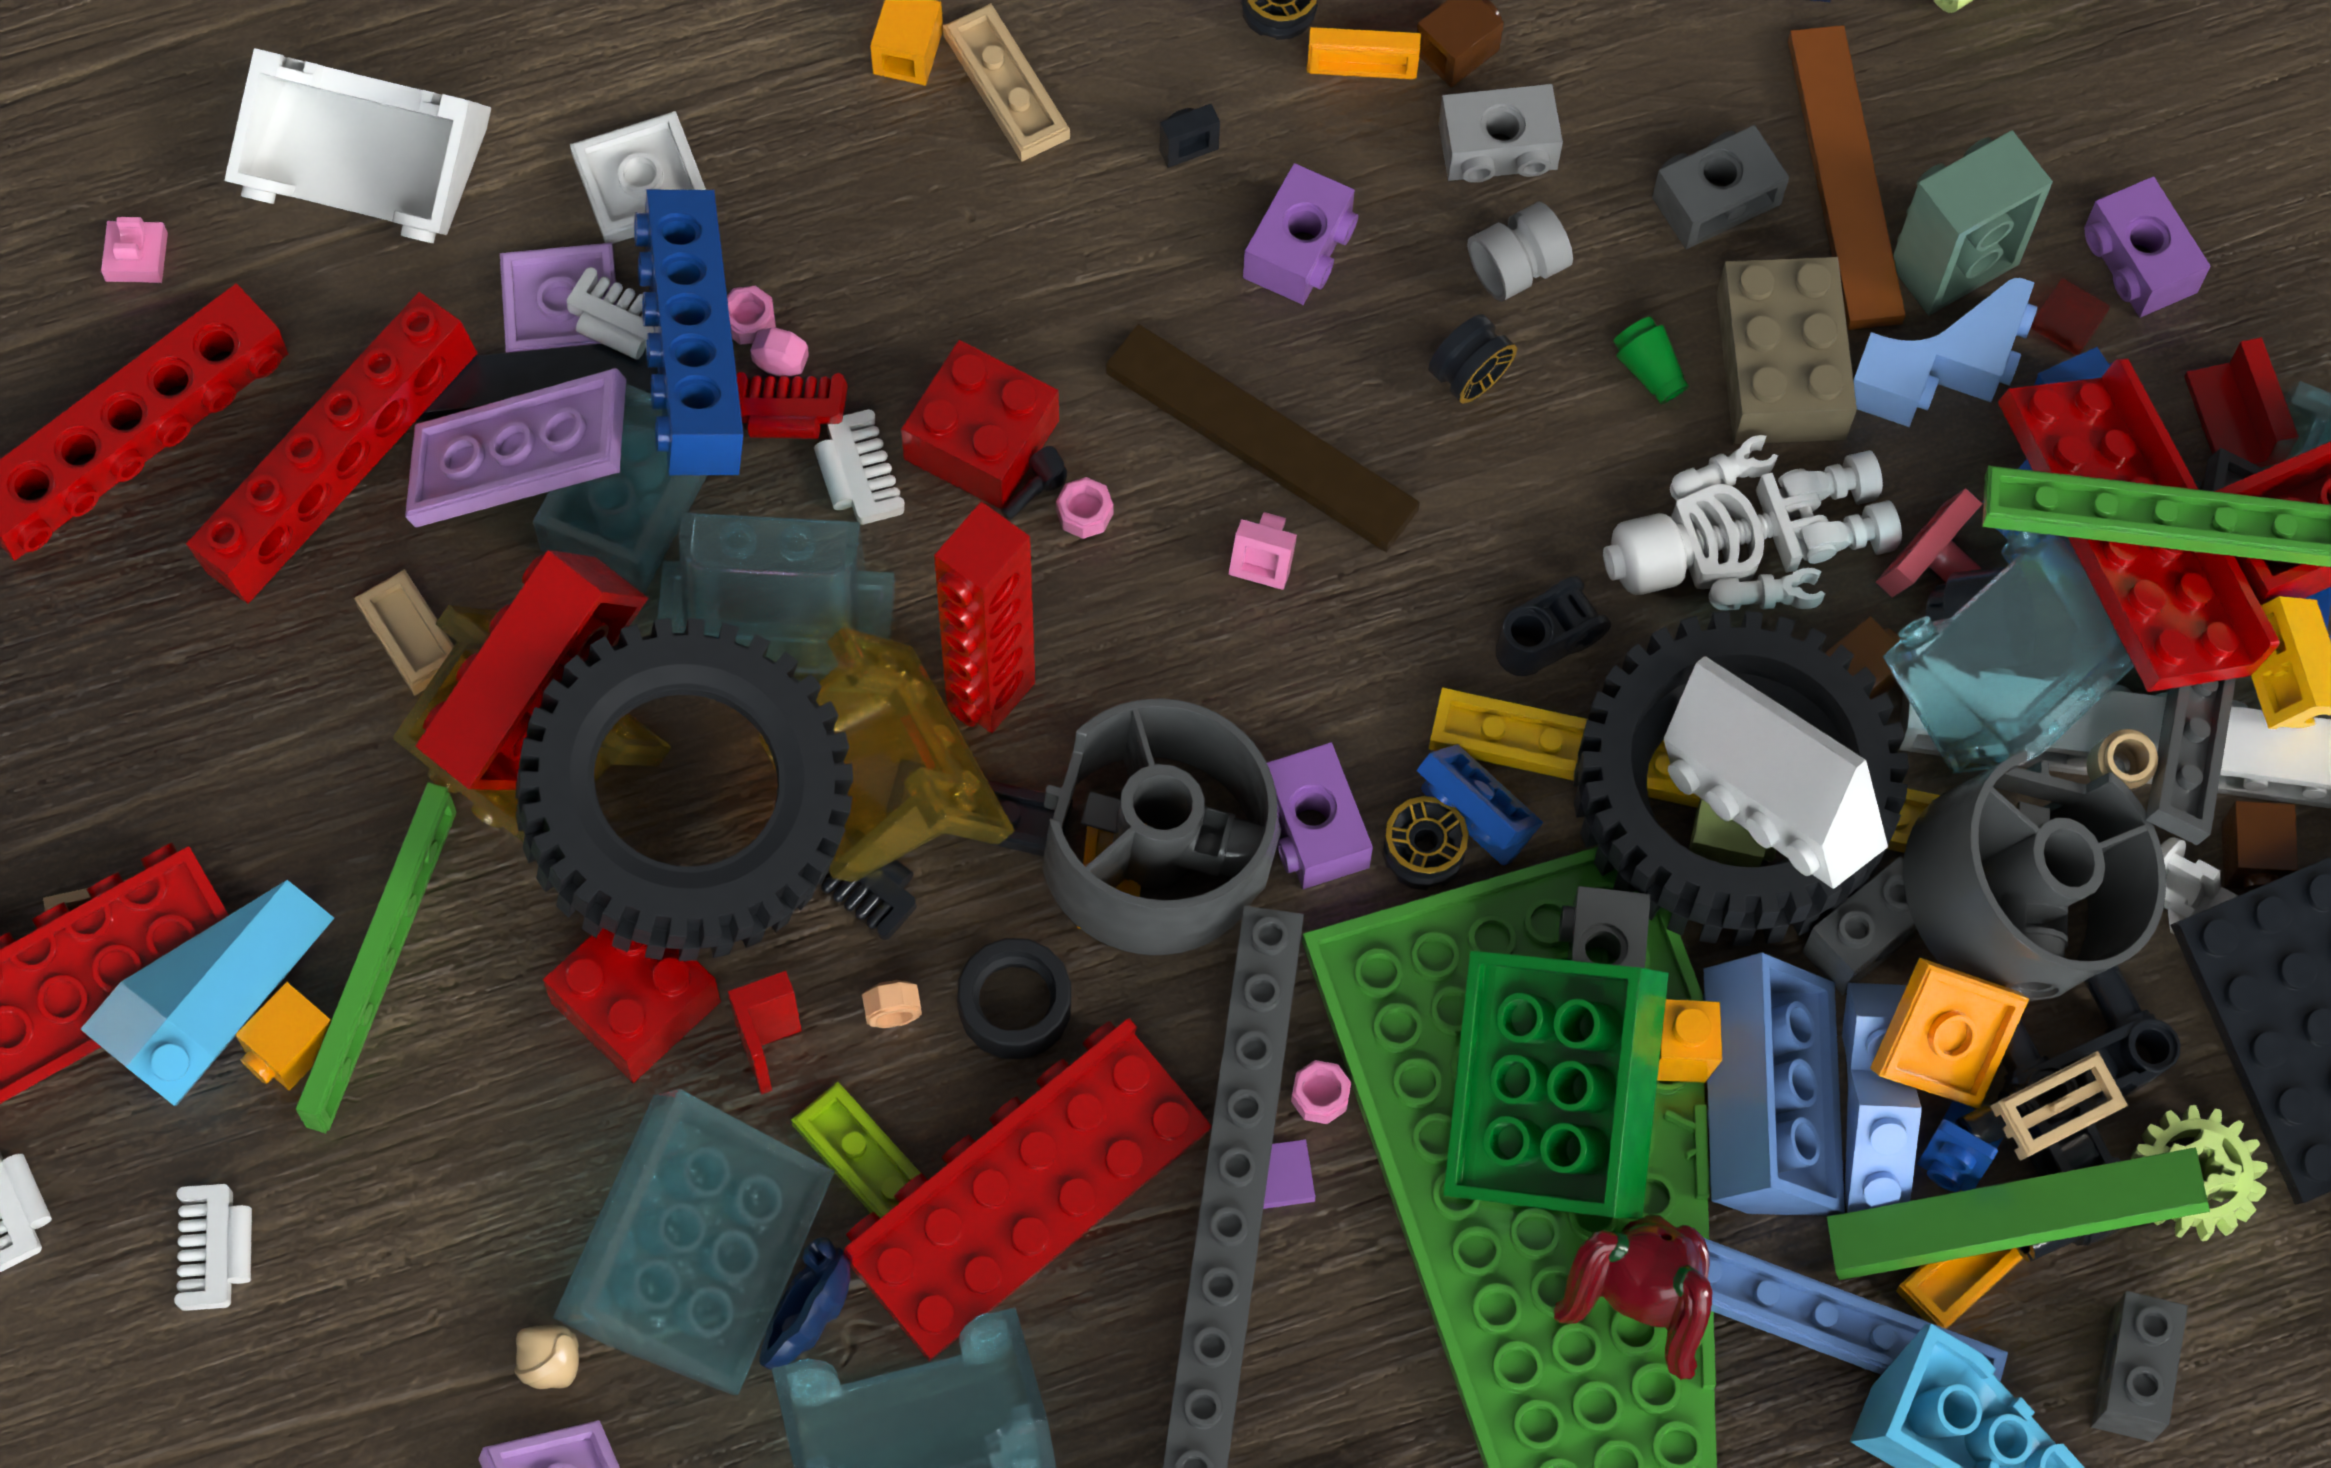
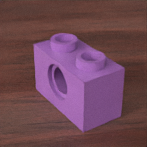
M1294 163L1245 250L1243 278L1304 305L1313 287L1321 290L1327 282L1334 265V259L1330 256L1337 243L1346 245L1354 232L1359 217L1358 214L1352 212L1355 190ZM1305 232L1313 235L1315 238L1300 240L1293 235Z
M2154 176L2095 201L2084 227L2087 244L2097 257L2103 258L2113 274V282L2117 293L2125 302L2131 303L2139 318L2198 293L2211 266ZM2133 245L2143 246L2151 253L2140 252Z
M1332 742L1268 762L1267 765L1276 789L1277 815L1283 837L1278 840L1277 844L1279 856L1287 873L1296 871L1302 889L1370 868L1373 846ZM1305 810H1315L1322 813L1327 820L1320 825L1310 826L1302 823L1297 818V815Z

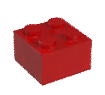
M958 340L901 428L904 460L1002 509L1008 503L1029 470L1028 461L1037 451L1042 449L1059 422V390Z
M602 928L597 938L591 935L551 971L543 979L551 1004L634 1084L721 1003L715 977L697 960L679 961V949L665 948L662 960L645 957L646 944L632 941L628 952L612 946L615 934Z

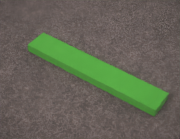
M1988 466L1985 474L1982 527L2331 567V505Z
M430 782L426 785L297 1104L296 1111L306 1128L325 1134L331 1128L456 816L455 805L446 787Z
M2194 1147L1828 1216L1827 1221L1835 1271L1840 1281L2210 1212L2197 1149Z

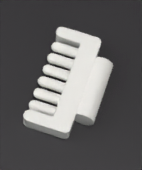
M593 267L587 268L567 298L568 311L580 317L576 325V332L638 360L646 348L647 333H654L653 327L643 326L642 315L639 317L642 311L643 294H639L630 309L626 311L635 297V291L632 288L626 289L617 304L614 305L623 290L622 284L616 282L602 300V296L610 285V279L602 277L598 281L597 270Z
M869 409L844 415L843 421L839 424H827L830 440L821 441L814 446L833 508L835 510H845L853 507L857 522L861 525L901 515L904 513L905 505L904 499L899 497L900 490L896 487L871 492L893 486L896 483V478L893 475H887L867 480L888 474L892 470V466L889 463L863 468L864 466L883 462L888 457L884 450L859 456V454L881 449L884 445L883 440L880 438L855 444V442L879 435V428L874 426L875 413Z
M0 1152V1219L3 1220L0 1222V1235L8 1232L7 1235L0 1238V1272L38 1254L42 1246L34 1229L41 1228L52 1220L23 1154H15L3 1159Z
M226 1184L181 1187L177 1191V1197L185 1205L179 1208L178 1214L183 1218L207 1217L206 1219L180 1221L178 1229L181 1232L206 1231V1233L181 1235L178 1238V1245L181 1247L206 1246V1248L181 1250L178 1252L177 1258L180 1262L206 1261V1263L180 1265L177 1268V1274L180 1277L205 1276V1278L180 1280L176 1287L178 1291L183 1293H178L174 1298V1302L183 1311L226 1308L231 1304V1283L242 1284L251 1281L252 1208L243 1205L233 1206V1192Z

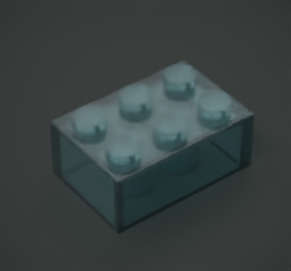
M626 384L620 472L549 491L533 520L541 551L553 550L596 557L640 592L645 593L707 475H669L666 452H657L655 446L656 416H662V409H652L650 393Z

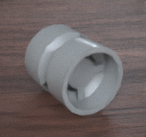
M1540 201L1510 216L1508 227L1498 222L1468 238L1467 247L1473 268L1486 290L1494 299L1500 302L1531 287L1533 277L1541 276L1546 279L1571 266L1573 262L1572 247L1561 222L1555 213Z

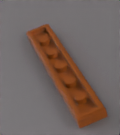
M1845 26L1791 30L1788 37V45L1832 257H1838L1847 330L1901 325L1906 314Z

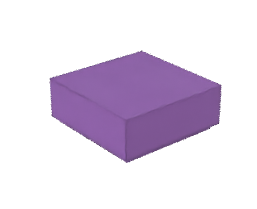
M1306 1139L1272 1144L1263 1209L1315 1202V1191Z

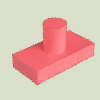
M1966 488L1943 503L1878 578L1876 583L1893 598L1914 584L1928 567L1946 583L1949 576L1954 572L1981 569L1952 539L1982 503Z

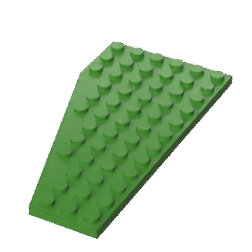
M1598 847L1304 933L1302 944L1484 1467L1717 1468L1713 1311L1710 1313L1707 1327L1695 1353L1697 1368L1691 1380H1680L1676 1375L1668 1371L1665 1361L1666 1328L1646 1325L1626 1317L1614 1310L1604 1297H1600L1591 1312L1576 1324L1559 1323L1554 1319L1553 1309L1555 1303L1561 1301L1565 1296L1569 1272L1580 1245L1594 1233L1602 1230L1621 1233L1624 1226L1638 1219L1612 1218L1443 1196L1470 951L1568 960L1569 942L1558 940L1562 905H1573L1578 886L1613 890L1618 874L1617 870L1613 869L1604 876L1601 875L1593 863ZM1660 907L1653 920H1649L1645 968L1669 973L1666 999L1703 1001L1702 991L1681 936L1667 929L1672 913ZM1594 947L1586 951V955L1594 963L1612 964L1615 962L1614 956L1604 948ZM1657 1080L1643 1217L1653 1214L1663 1217L1675 1227L1681 1225L1695 1228L1703 1238L1709 1240L1708 1198L1710 1191L1707 1105H1705L1704 1083Z

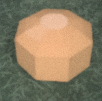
M901 980L881 982L867 989L862 994L866 1022L872 1027L890 1028L902 1026L920 1018L919 1016L922 1015L917 984Z

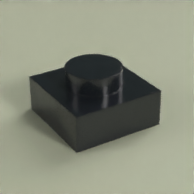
M1212 104L1197 109L1184 108L1178 110L1167 120L1160 122L1159 151L1168 168L1219 149L1220 120Z

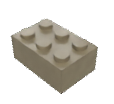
M1838 257L1725 261L1716 295L1733 445L1743 444L1747 439L1757 435L1766 436L1764 443L1846 440L1857 411Z

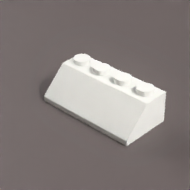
M1706 656L1696 662L1663 739L1670 760L1668 773L1679 790L1687 795L1694 793L1707 802L1724 821L1732 819L1748 830L1759 845L1764 848L1773 847L1786 856L1801 874L1805 876L1812 874L1833 889L1888 847L1870 773L1864 758Z

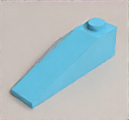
M1933 1324L1924 1325L1872 1385L1849 1441L1895 1468H2085L2064 1444H2056L2032 1418L2035 1412L2022 1397L2014 1398L1993 1374L1996 1368L1982 1353Z

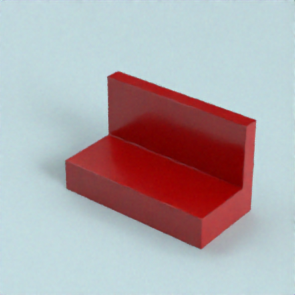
M2262 337L2241 341L2229 363L2186 372L2184 378L2212 455L2218 449L2223 448L2259 467L2281 463L2287 459L2299 435Z
M786 970L728 991L736 1028L761 1095L773 1091L762 1046L802 1031L794 990Z

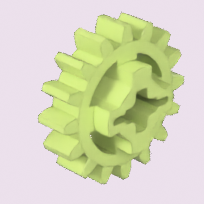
M2190 1105L2183 1114L2182 1121L2172 1110L2167 1111L2159 1121L2160 1127L2153 1124L2147 1127L2141 1135L2146 1144H2138L2131 1155V1159L2196 1147L2202 1176L2205 1180L2204 1186L2207 1200L2213 1199L2223 1202L2225 1198L2230 1199L2228 1203L2210 1209V1212L2172 1219L2176 1222L2175 1236L2182 1238L2190 1226L2196 1227L2201 1241H2207L2214 1233L2215 1225L2225 1236L2231 1234L2238 1226L2237 1219L2247 1222L2254 1214L2256 1208L2251 1201L2258 1202L2267 1189L2261 1183L2254 1181L2260 1178L2268 1169L2267 1163L2252 1161L2251 1155L2260 1146L2259 1141L2254 1139L2243 1142L2238 1135L2242 1131L2244 1123L2238 1120L2229 1128L2221 1124L2222 1112L2217 1108L2214 1109L2207 1120L2200 1118L2196 1105ZM2195 1137L2194 1142L2187 1146L2176 1143L2172 1147L2167 1146L2169 1143L2181 1138ZM2166 1220L2153 1223L2158 1226L2164 1223Z

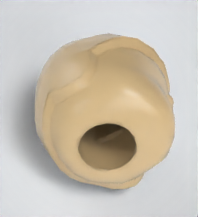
M560 1325L532 1326L518 1331L516 1336L517 1365L514 1372L520 1381L536 1389H561L571 1385L576 1377L579 1365V1344L576 1335L567 1327Z

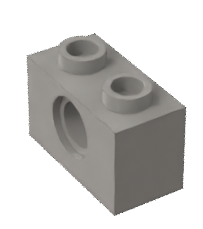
M1552 84L1442 95L1438 125L1448 181L1464 179L1468 182H1483L1493 176L1511 174L1534 177L1542 175L1549 170L1558 169L1563 140ZM1503 134L1511 139L1501 141L1493 138L1491 135Z

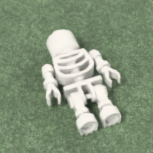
M1757 435L1747 439L1741 445V448L1734 451L1728 457L1722 453L1711 457L1709 465L1698 470L1692 467L1675 475L1670 485L1671 496L1677 501L1672 516L1669 517L1663 513H1657L1619 523L1613 530L1611 545L1604 547L1603 557L1610 579L1612 581L1620 579L1624 588L1634 595H1642L1675 587L1683 581L1686 569L1689 568L1697 589H1711L1709 601L1718 610H1739L1741 605L1759 604L1761 609H1774L1776 602L1792 605L1798 609H1812L1822 603L1825 593L1819 591L1816 594H1808L1798 585L1802 583L1815 585L1822 571L1815 568L1797 570L1802 557L1805 561L1813 564L1824 562L1848 546L1852 550L1864 548L1869 540L1876 555L1895 551L1902 540L1901 523L1895 506L1889 500L1866 505L1861 517L1859 514L1849 515L1844 518L1843 522H1829L1826 516H1814L1813 511L1821 505V500L1826 499L1829 495L1834 500L1844 498L1849 490H1851L1857 505L1877 500L1882 493L1883 480L1878 460L1872 451L1868 450L1847 455L1843 466L1840 464L1830 465L1825 468V472L1806 471L1805 469L1791 470L1780 476L1778 482L1782 488L1778 489L1773 473H1769L1772 471L1778 455L1773 454L1771 458L1764 461L1756 460L1754 457L1748 459L1750 452L1761 451L1766 436ZM1737 477H1761L1756 493L1764 512L1763 515H1757L1750 501L1733 487L1736 484ZM1801 516L1799 520L1790 521L1791 518ZM1767 537H1773L1785 572H1795L1780 579H1774L1772 574H1761L1758 576L1757 581H1750L1754 577L1763 556L1764 540ZM1747 543L1749 559L1739 563V544L1744 545ZM1722 549L1724 563L1718 564V550Z

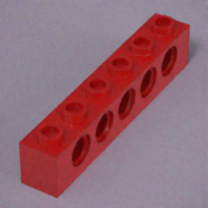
M236 283L1 458L0 546L14 561L26 552L40 549L49 541L55 530L71 518L80 517L89 512L96 505L99 497L116 484L129 481L139 474L145 462L165 447H173L183 441L194 425L210 413H217L228 407L235 399L236 394L255 379L265 378L273 373L280 365L282 359L288 355L279 328ZM232 352L224 360L210 361L218 353ZM186 386L179 394L165 395L173 387ZM141 420L132 429L119 430L128 421ZM83 455H94V457L85 464L73 465V463ZM39 489H48L41 498L26 500L32 492Z
M419 291L186 543L205 572L245 603L249 604L478 354L462 322Z
M981 501L934 554L947 706L952 714L964 724L970 727L979 724L992 734L1035 684L1031 543L1028 534Z

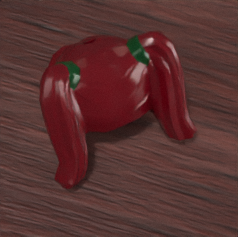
M1653 1214L1629 1222L1624 1226L1621 1233H1612L1604 1230L1594 1233L1578 1249L1567 1279L1565 1296L1561 1301L1555 1303L1553 1309L1554 1319L1559 1323L1576 1324L1591 1312L1600 1297H1604L1612 1308L1620 1314L1646 1325L1666 1328L1665 1361L1668 1371L1676 1375L1680 1380H1691L1697 1368L1695 1353L1707 1327L1712 1307L1713 1292L1708 1280L1710 1259L1705 1239L1695 1228L1687 1225L1675 1227L1663 1217Z

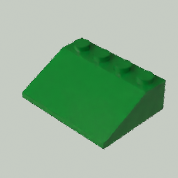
M1470 951L1443 1196L1612 1218H1642L1669 973L1640 967Z

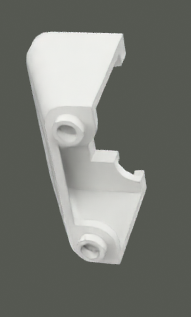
M254 48L224 181L243 185L242 197L271 204L275 202L276 193L402 224L401 236L434 243L436 233L448 234L486 133L491 107L445 94L440 95L426 90L415 89Z

